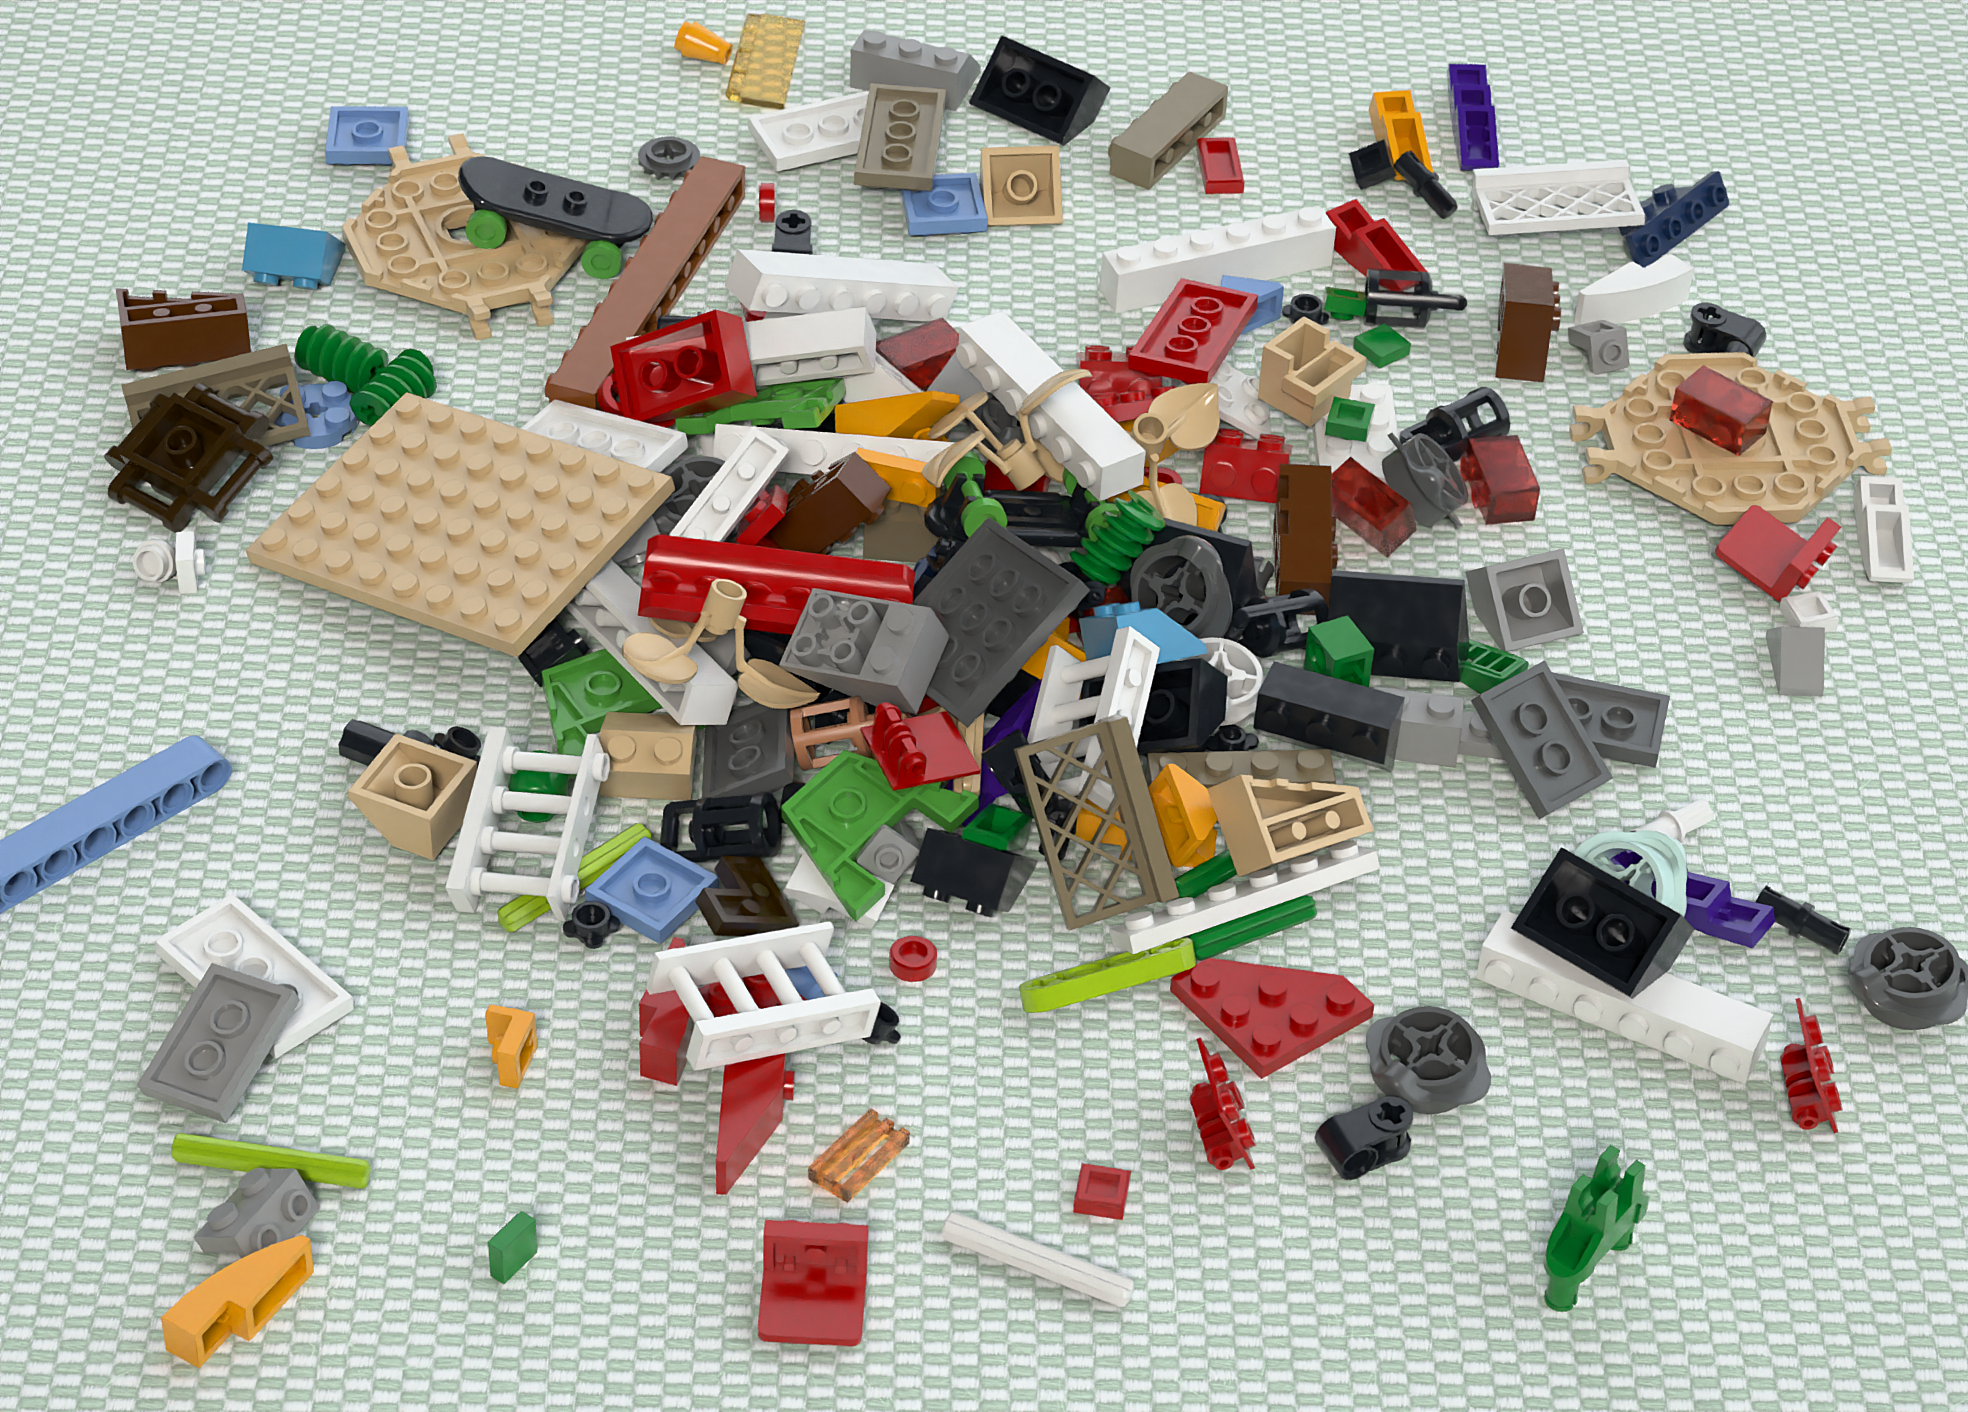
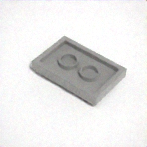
M211 963L137 1086L143 1095L227 1123L299 1003L298 996L292 989Z

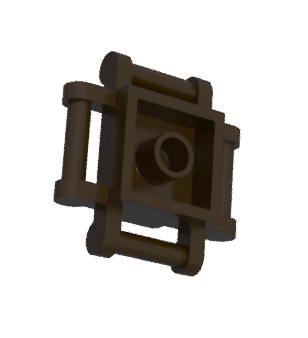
M203 383L195 384L184 397L173 393L171 397L157 393L150 401L149 405L151 408L118 446L112 445L104 455L105 460L113 468L120 471L109 485L108 497L119 504L129 503L161 520L163 526L174 533L185 529L189 522L190 514L195 508L202 511L211 520L220 523L229 512L227 507L260 468L266 469L274 459L268 449L253 441V439H259L265 434L269 426V419L258 411L248 412L215 395L214 390ZM240 455L246 457L214 497L209 495L208 492ZM140 480L149 483L155 492L172 500L173 503L169 506L135 488Z

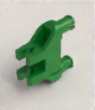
M1612 1145L1599 1156L1592 1179L1582 1174L1571 1186L1564 1211L1548 1240L1544 1258V1269L1549 1276V1280L1544 1293V1301L1547 1306L1555 1311L1567 1312L1573 1309V1305L1576 1306L1580 1283L1589 1278L1594 1272L1595 1265L1609 1250L1623 1251L1628 1249V1244L1631 1245L1633 1241L1635 1224H1638L1646 1215L1650 1196L1643 1191L1646 1165L1635 1160L1625 1171L1624 1178L1622 1179L1620 1177L1621 1169L1617 1164L1620 1150Z

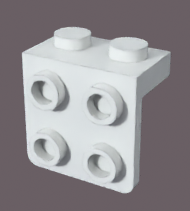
M1224 360L1210 383L1218 385L1220 419L1257 439H1260V434H1271L1269 404L1258 399L1259 379L1254 376L1245 375L1231 367ZM1172 379L1171 385H1175L1176 388L1188 385L1177 379Z

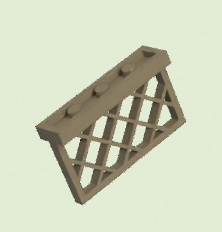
M287 343L121 385L132 429L151 408L149 403L157 393L168 397L176 393L184 397L195 384L203 383L211 387L215 395L225 400L247 396L240 408L248 412L258 401L272 407L265 415L269 419L267 431L261 438L253 439V441L262 446L311 435ZM289 385L280 398L265 393L267 390ZM282 411L297 417L299 422L283 427L273 424Z
M1115 714L1099 719L1096 723L1014 749L1067 930H1073L1157 901L1163 903L1179 897L1127 716ZM1096 735L1101 753L1093 768H1090L1072 758V755L1080 739ZM1069 743L1064 753L1055 749V747ZM1048 751L1061 758L1049 783L1034 775L1029 759L1030 755ZM1068 762L1089 773L1077 798L1056 787ZM1104 764L1108 773V777L1100 773ZM1097 778L1111 785L1114 798L1106 813L1085 803ZM1037 784L1045 787L1041 797ZM1053 792L1074 803L1062 828L1047 821L1044 811ZM1081 808L1102 818L1090 843L1069 832ZM1117 809L1119 811L1121 822L1113 818ZM1110 823L1124 830L1127 843L1119 858L1098 848ZM1050 829L1059 833L1055 841H1053ZM1066 837L1087 848L1075 873L1062 867L1057 855ZM1094 853L1115 863L1103 888L1082 877ZM1130 854L1135 867L1126 863ZM1123 868L1137 875L1142 891L1141 895L1124 900L1111 893ZM1063 874L1072 878L1068 887L1066 886ZM1080 882L1099 892L1100 895L1090 912L1075 916L1070 899ZM1107 898L1117 902L1103 907Z

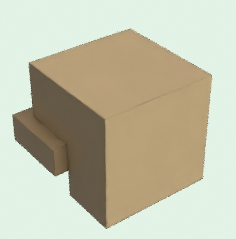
M1304 316L1263 346L1258 399L1310 427L1330 412L1334 397L1345 399L1350 397L1352 380L1365 371L1367 357L1335 340L1329 343L1330 330Z

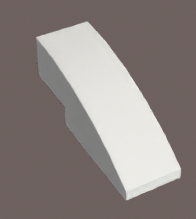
M1671 253L1645 268L1631 261L1579 291L1574 324L1582 325L1599 320H1606L1614 324L1649 317L1671 309L1688 300L1694 268Z
M1860 476L1853 492L1860 552L1869 581L1912 583L1914 572L1909 505H1904L1902 478Z

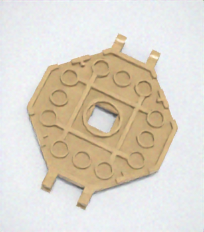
M463 133L448 136V142L452 148L453 155L411 163L403 145L388 148V154L393 164V167H390L389 182L382 189L376 188L363 202L362 212L355 219L349 218L342 226L343 240L365 285L467 314L471 331L476 341L492 337L487 318H491L490 309L524 304L529 301L538 327L554 324V318L549 309V305L553 304L550 291L591 240L585 238L577 239L516 223L509 218L504 219L507 224L505 239L496 248L482 249L473 245L470 241L455 240L451 238L448 230L466 226L469 216L474 212V203L468 199L459 185L458 171L462 163L467 159L485 155L472 152Z
M1744 352L1664 354L1655 362L1652 371L1647 375L1640 374L1624 388L1623 395L1615 402L1610 400L1601 408L1573 405L1572 413L1575 422L1584 423L1571 424L1569 427L1572 442L1588 440L1597 431H1602L1608 450H1603L1597 447H1586L1585 455L1588 464L1595 466L1583 467L1582 475L1585 484L1600 483L1606 480L1610 474L1616 473L1715 525H1735L1752 505L1760 506L1782 523L1799 522L1859 466H1864L1867 472L1871 474L1886 475V463L1884 458L1879 456L1891 455L1892 447L1888 438L1875 439L1870 442H1858L1855 432H1870L1871 425L1867 416L1860 415L1874 413L1875 405L1872 397H1860L1850 401H1842L1830 394H1827L1824 398L1819 397L1806 390L1807 383L1779 369L1773 374L1756 366L1758 359ZM1744 429L1750 446L1735 449L1717 445L1711 441L1708 431Z

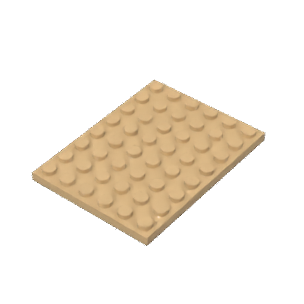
M406 392L245 551L250 563L518 657L675 491L671 476Z

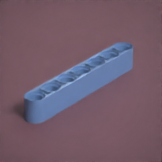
M192 735L186 737L0 840V914L214 794L228 782L232 772L230 762L200 736Z

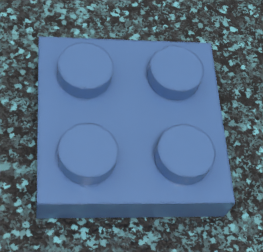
M331 106L325 149L326 164H341L344 166L354 164L393 165L388 154V148L403 145L406 150L409 125L408 107Z
M977 173L934 175L932 191L899 189L909 236H931L947 233L970 234L972 232L987 231V214Z
M644 836L585 889V902L596 901L604 904L609 909L610 916L617 917L622 924L661 944L699 909L695 901L703 888H719V877Z

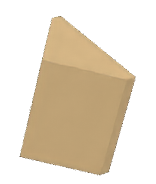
M1059 145L981 148L979 185L987 214V227L1063 223Z

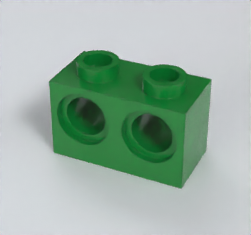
M1349 616L1308 627L1303 669L1369 687L1374 648Z

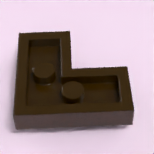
M722 856L714 870L725 889L703 888L695 901L715 936H750L758 933L795 928L799 925L798 920L760 857Z

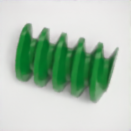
M324 324L319 328L316 326L305 328L295 346L294 358L296 365L303 370L310 371L315 376L323 377L328 382L339 381L344 383L353 394L359 392V389L369 383L374 376L379 374L388 365V353L384 349H375L369 342L362 343L356 336L349 337L343 330L336 331L334 326L330 324Z
M413 348L405 349L389 365L383 368L379 374L374 376L369 383L359 389V392L351 396L349 405L352 412L361 422L372 426L406 392L426 399L436 393L437 384L433 376L434 371L430 360L422 351Z
M1128 490V494L1131 497L1129 502L1118 497L1113 500L1120 511L1118 515L1109 511L1103 512L1102 515L1109 524L1107 529L1097 524L1091 527L1098 538L1096 542L1085 537L1080 540L1087 553L1083 555L1074 550L1069 553L1071 559L1084 574L1106 587L1108 583L1116 584L1121 580L1119 570L1127 571L1131 568L1132 561L1130 557L1138 558L1143 553L1141 543L1147 545L1152 543L1154 540L1152 530L1161 531L1165 527V520L1160 512L1132 490Z

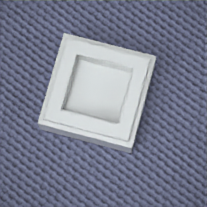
M1821 591L1781 598L1779 610L1790 627H1825V632L1837 630L1839 618Z

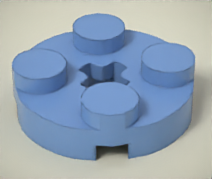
M330 381L325 384L298 385L311 435L294 439V446L304 449L328 448L343 442L342 435L348 433L350 429L351 433H354L358 427V418L352 412L349 405L351 395L347 393V387L344 383ZM289 385L283 387L280 390V397L286 391ZM283 411L274 421V424L280 427L299 423L297 417ZM312 415H320V417L312 418Z

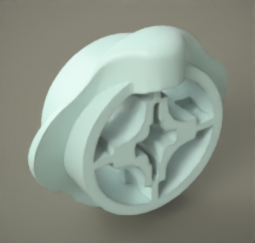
M1651 830L1637 832L1606 831L1588 838L1574 852L1576 856L1623 882L1625 880L1630 881L1628 885L1653 899L1651 885L1653 880L1656 879L1657 890L1655 900L1680 913L1683 917L1685 916L1687 907V862L1685 850L1676 839ZM1626 850H1631L1643 857L1638 864H1631L1627 869L1622 865H1614L1610 860L1618 853Z

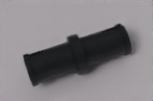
M1767 885L1762 889L1756 900V903L1774 908L1775 922L1790 929L1789 935L1797 939L1803 936L1836 955H1839V952L1842 951L1850 936L1851 928L1845 927L1815 912L1814 905L1808 902L1802 905L1772 890Z

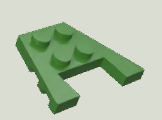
M830 378L765 385L756 389V398L723 409L704 412L703 416L678 417L675 419L677 431L684 432L686 435L710 434L715 431L716 424L727 425L732 421L750 420L752 426L773 423L776 421V418H782L784 429L814 428L820 426L835 408V405L846 395L843 378Z
M605 648L542 671V686L557 753L561 755L582 756L587 734L601 731L607 712L648 713L662 707ZM698 725V730L705 728V725ZM569 774V779L574 778L577 775Z
M843 750L781 806L782 819L847 913L857 922L885 895V884L855 863L856 855L876 830L883 824L892 828L911 809L915 808L946 831L952 833L979 808V797L966 790H963L961 794L941 788V782L893 791L876 760Z

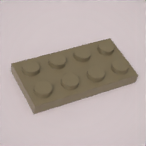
M870 83L854 171V185L868 186L870 188L887 187L909 191H932L946 103V89Z

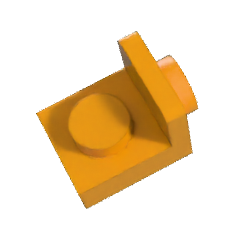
M491 1004L485 1012L488 1042L493 1045L492 1062L498 1065L499 1085L518 1089L538 1047L535 1013Z

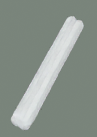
M956 1211L951 1212L944 1222L942 1237L948 1242L1120 1308L1126 1307L1132 1298L1134 1281L1131 1278Z

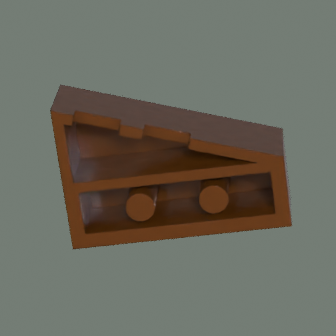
M1504 263L1498 309V331H1500L1501 336L1500 342H1497L1496 354H1498L1495 378L1544 383L1551 331H1559L1561 307H1559L1560 294H1558L1559 282L1553 281L1552 268Z
M116 288L126 370L152 371L158 367L170 365L191 367L200 362L222 360L251 352L248 318L243 294L192 291L191 299L167 298V290H153V297L129 296L128 289Z
M853 452L832 463L828 467L829 471L824 474L821 470L814 472L811 476L814 482L808 484L803 478L798 480L788 493L789 497L785 516L767 534L784 550L825 555L832 548L834 541L838 540L841 544L847 541L857 531L860 523L863 522L866 526L873 523L885 510L881 503L892 488L856 452Z
M1280 464L1272 529L1275 597L1290 594L1295 590L1310 588L1316 590L1324 598L1329 608L1332 570H1336L1338 559L1337 544H1332L1335 541L1336 517L1332 516L1331 466ZM1315 611L1299 613L1297 615H1315Z

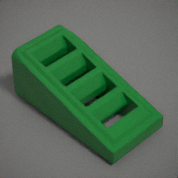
M1469 639L1470 649L1460 682L1477 693L1482 694L1527 670L1529 662L1517 655Z
M991 803L963 829L962 838L1001 851L1020 850L1027 845L1033 818L1027 817L1021 811Z

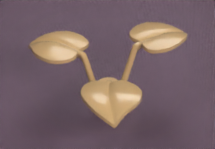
M1069 369L1050 377L1038 386L1022 402L1023 406L1017 412L1025 442L1022 444L1015 438L1003 446L973 412L989 399L985 391L969 396L957 405L952 412L943 416L927 435L930 439L939 438L954 428L964 418L970 420L979 431L952 444L933 457L923 467V477L931 485L940 488L944 477L952 466L972 448H975L998 466L1018 491L1027 488L1046 472L1033 453L1039 447L1031 434L1028 423L1029 414L1061 387L1079 378L1093 377L1092 374L1084 369ZM984 438L997 450L996 454L981 443Z
M1216 383L1189 384L1162 393L1151 403L1148 413L1137 417L1132 432L1126 431L1146 451L1145 459L1149 461V486L1151 491H1139L1137 494L1154 506L1163 518L1193 526L1197 525L1196 503L1184 486L1178 483H1170L1159 489L1157 483L1158 455L1162 452L1164 443L1168 438L1176 448L1184 451L1201 450L1212 443L1217 435L1220 423L1218 385ZM1033 438L1039 447L1033 453L1045 468L1046 472L1044 474L1055 482L1064 484L1062 475L1065 466L1062 463H1058L1052 456V453L1038 439Z
M716 579L712 582L697 623L648 617L653 627L662 634L676 639L687 637L686 642L682 646L677 648L674 643L665 637L648 632H640L625 639L622 646L623 658L642 675L665 684H682L693 679L698 670L696 662L686 656L695 642H712L720 635L728 633V630L734 628L736 668L742 673L737 683L747 696L767 707L788 709L813 702L820 695L819 692L791 673L771 662L755 658L746 663L744 659V626L747 619L739 614L747 592L741 585L728 579Z

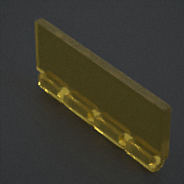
M749 13L746 16L725 93L729 100L760 107L784 109L805 27V20L763 13Z

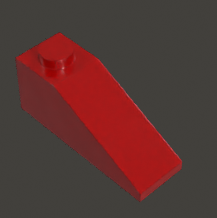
M786 1053L724 1065L716 1153L717 1195H726L782 1122L784 1100H794L795 1071L785 1070Z

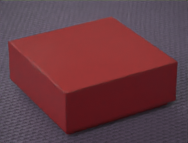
M1082 1163L1074 1198L1073 1213L1123 1220L1131 1171Z

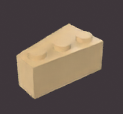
M1240 774L1207 789L1238 877L1329 848L1335 844L1346 842L1374 831L1359 788L1355 786L1317 782L1298 784L1289 783L1288 779L1260 780L1253 779L1251 775Z

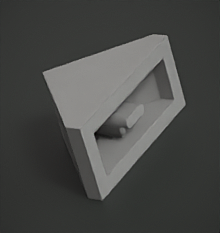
M1777 627L1768 629L1766 640L1778 694L1788 696H1823L1825 627Z

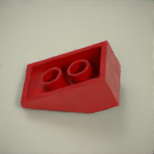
M715 309L610 346L623 417L650 424L723 409L757 397L742 317Z

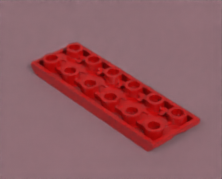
M659 534L649 538L647 542L638 616L697 623L712 582L716 579H728L741 585L747 592L739 614L747 619L744 629L792 635L813 588L912 604L915 571L904 564Z

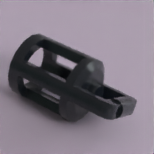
M1370 268L1367 270L1365 282L1367 303L1363 317L1364 325H1381L1386 323L1388 326L1425 328L1430 320L1431 311H1437V309L1462 311L1467 307V300L1461 294H1438V291H1433V283L1429 272ZM1379 279L1419 281L1418 284L1415 283L1414 292L1379 290ZM1377 306L1412 307L1413 316H1416V318L1376 316Z
M1482 386L1470 391L1466 397L1447 406L1441 405L1431 409L1424 421L1400 432L1399 442L1403 445L1415 435L1422 433L1437 442L1453 462L1459 461L1474 449L1487 443L1493 444L1505 439L1510 431L1509 412L1504 401L1494 390ZM1488 403L1493 409L1496 419L1483 424L1477 407ZM1466 418L1471 431H1466L1461 419Z
M1310 588L1295 590L1290 594L1276 597L1260 596L1251 598L1243 608L1238 609L1233 614L1230 626L1222 638L1239 643L1255 656L1261 658L1275 656L1279 652L1295 649L1306 650L1308 632L1301 633L1296 615L1315 611L1317 624L1327 622L1328 606L1324 598L1316 590Z
M769 792L670 802L664 807L663 819L661 820L660 845L693 863H714L719 861L722 856L772 858L779 852L782 839L781 816L777 801L773 794ZM763 810L767 818L768 827L763 828ZM693 813L692 820L689 823V837L691 842L694 843L696 850L677 851L680 829L679 816L681 814ZM748 824L749 829L724 831V826Z

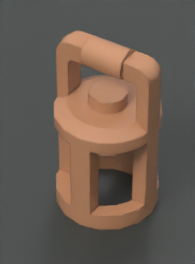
M859 696L791 708L790 724L793 744L799 765L803 771L823 768L839 755L834 754L816 758V744L851 738L854 748L857 747V750L850 752L871 758L872 752L860 728L873 725L875 713L869 714L866 703ZM850 709L847 712L846 723L815 729L811 728L808 716ZM901 711V720L911 718L908 712Z

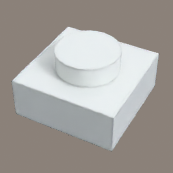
M194 531L176 532L175 562L179 593H197L198 575H206L204 549H196Z

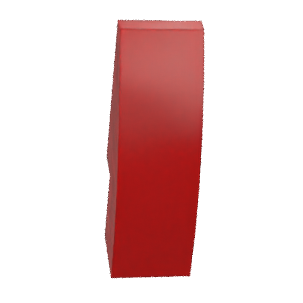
M1357 199L1326 211L1325 214L1336 227L1334 250L1365 277L1368 268L1427 272L1387 220L1382 218L1374 221ZM1379 279V285L1391 291H1405L1415 286V283H1419V281Z
M673 937L667 950L685 947L684 940ZM646 989L639 1002L640 1037H642L639 1042L640 1076L677 1086L687 1063L686 1054L692 1036L693 1020L675 990L650 995Z

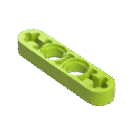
M1179 938L1135 954L1126 951L1028 980L1019 986L1023 1010L1027 1013L1046 1012L1191 969L1197 964L1193 942L1189 938Z

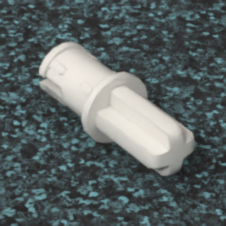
M1699 799L1675 812L1669 809L1663 810L1654 821L1630 832L1643 830L1657 831L1682 843L1687 833L1712 821L1714 812L1707 800Z

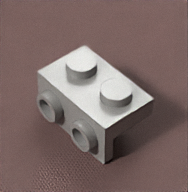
M257 1168L245 1174L239 1180L238 1188L225 1203L217 1206L208 1214L207 1222L195 1234L194 1239L203 1253H237L240 1258H243L272 1244L295 1237L315 1215L319 1205L296 1169Z

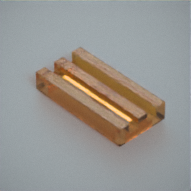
M870 1108L808 1167V1179L848 1203L910 1143V1131L903 1127L898 1131L895 1130L893 1121L888 1118L880 1121L878 1119V1112ZM883 1139L887 1141L842 1185L838 1183L849 1171L856 1169L866 1159V1155Z

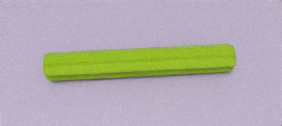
M635 823L582 856L577 874L579 891L598 879L644 836L651 840L652 834L649 829H646L641 823ZM521 894L498 909V922L508 933H514L549 911L551 907L546 896Z
M184 1133L175 1135L171 1147V1157L180 1163L250 1172L257 1168L296 1169L304 1181L360 1189L367 1187L371 1174V1164L364 1159Z

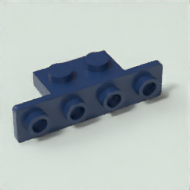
M1712 171L1690 187L1675 188L1674 184L1659 186L1652 191L1651 197L1640 201V205L1645 213L1644 225L1619 227L1621 236L1626 235V242L1633 262L1643 268L1651 265L1729 206L1727 190L1720 172Z

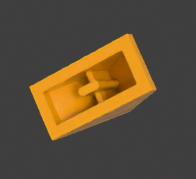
M1167 764L1149 785L1148 790L1161 835L1173 866L1182 867L1204 842L1218 818L1207 788L1176 764Z

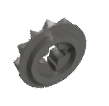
M673 136L655 138L646 142L639 149L638 165L643 167L645 174H655L657 179L669 177L673 180L675 176L685 177L687 170L693 169L700 158V152L695 144L683 138Z

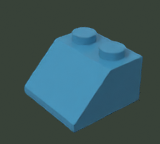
M248 222L242 271L254 276L253 282L258 284L277 286L278 279L293 281V287L317 290L318 284L331 285L345 252L346 244L327 231Z
M1139 601L1124 604L1112 603L1093 607L1095 616L1079 619L1087 661L1111 655L1116 630L1129 626L1160 648L1156 664L1207 653L1204 642L1158 608L1140 609Z

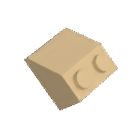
M607 712L600 731V744L603 752L609 755L610 768L607 780L600 782V796L692 800L698 725H680L671 715Z
M395 734L348 790V798L392 846L434 860L463 824L477 773V761Z

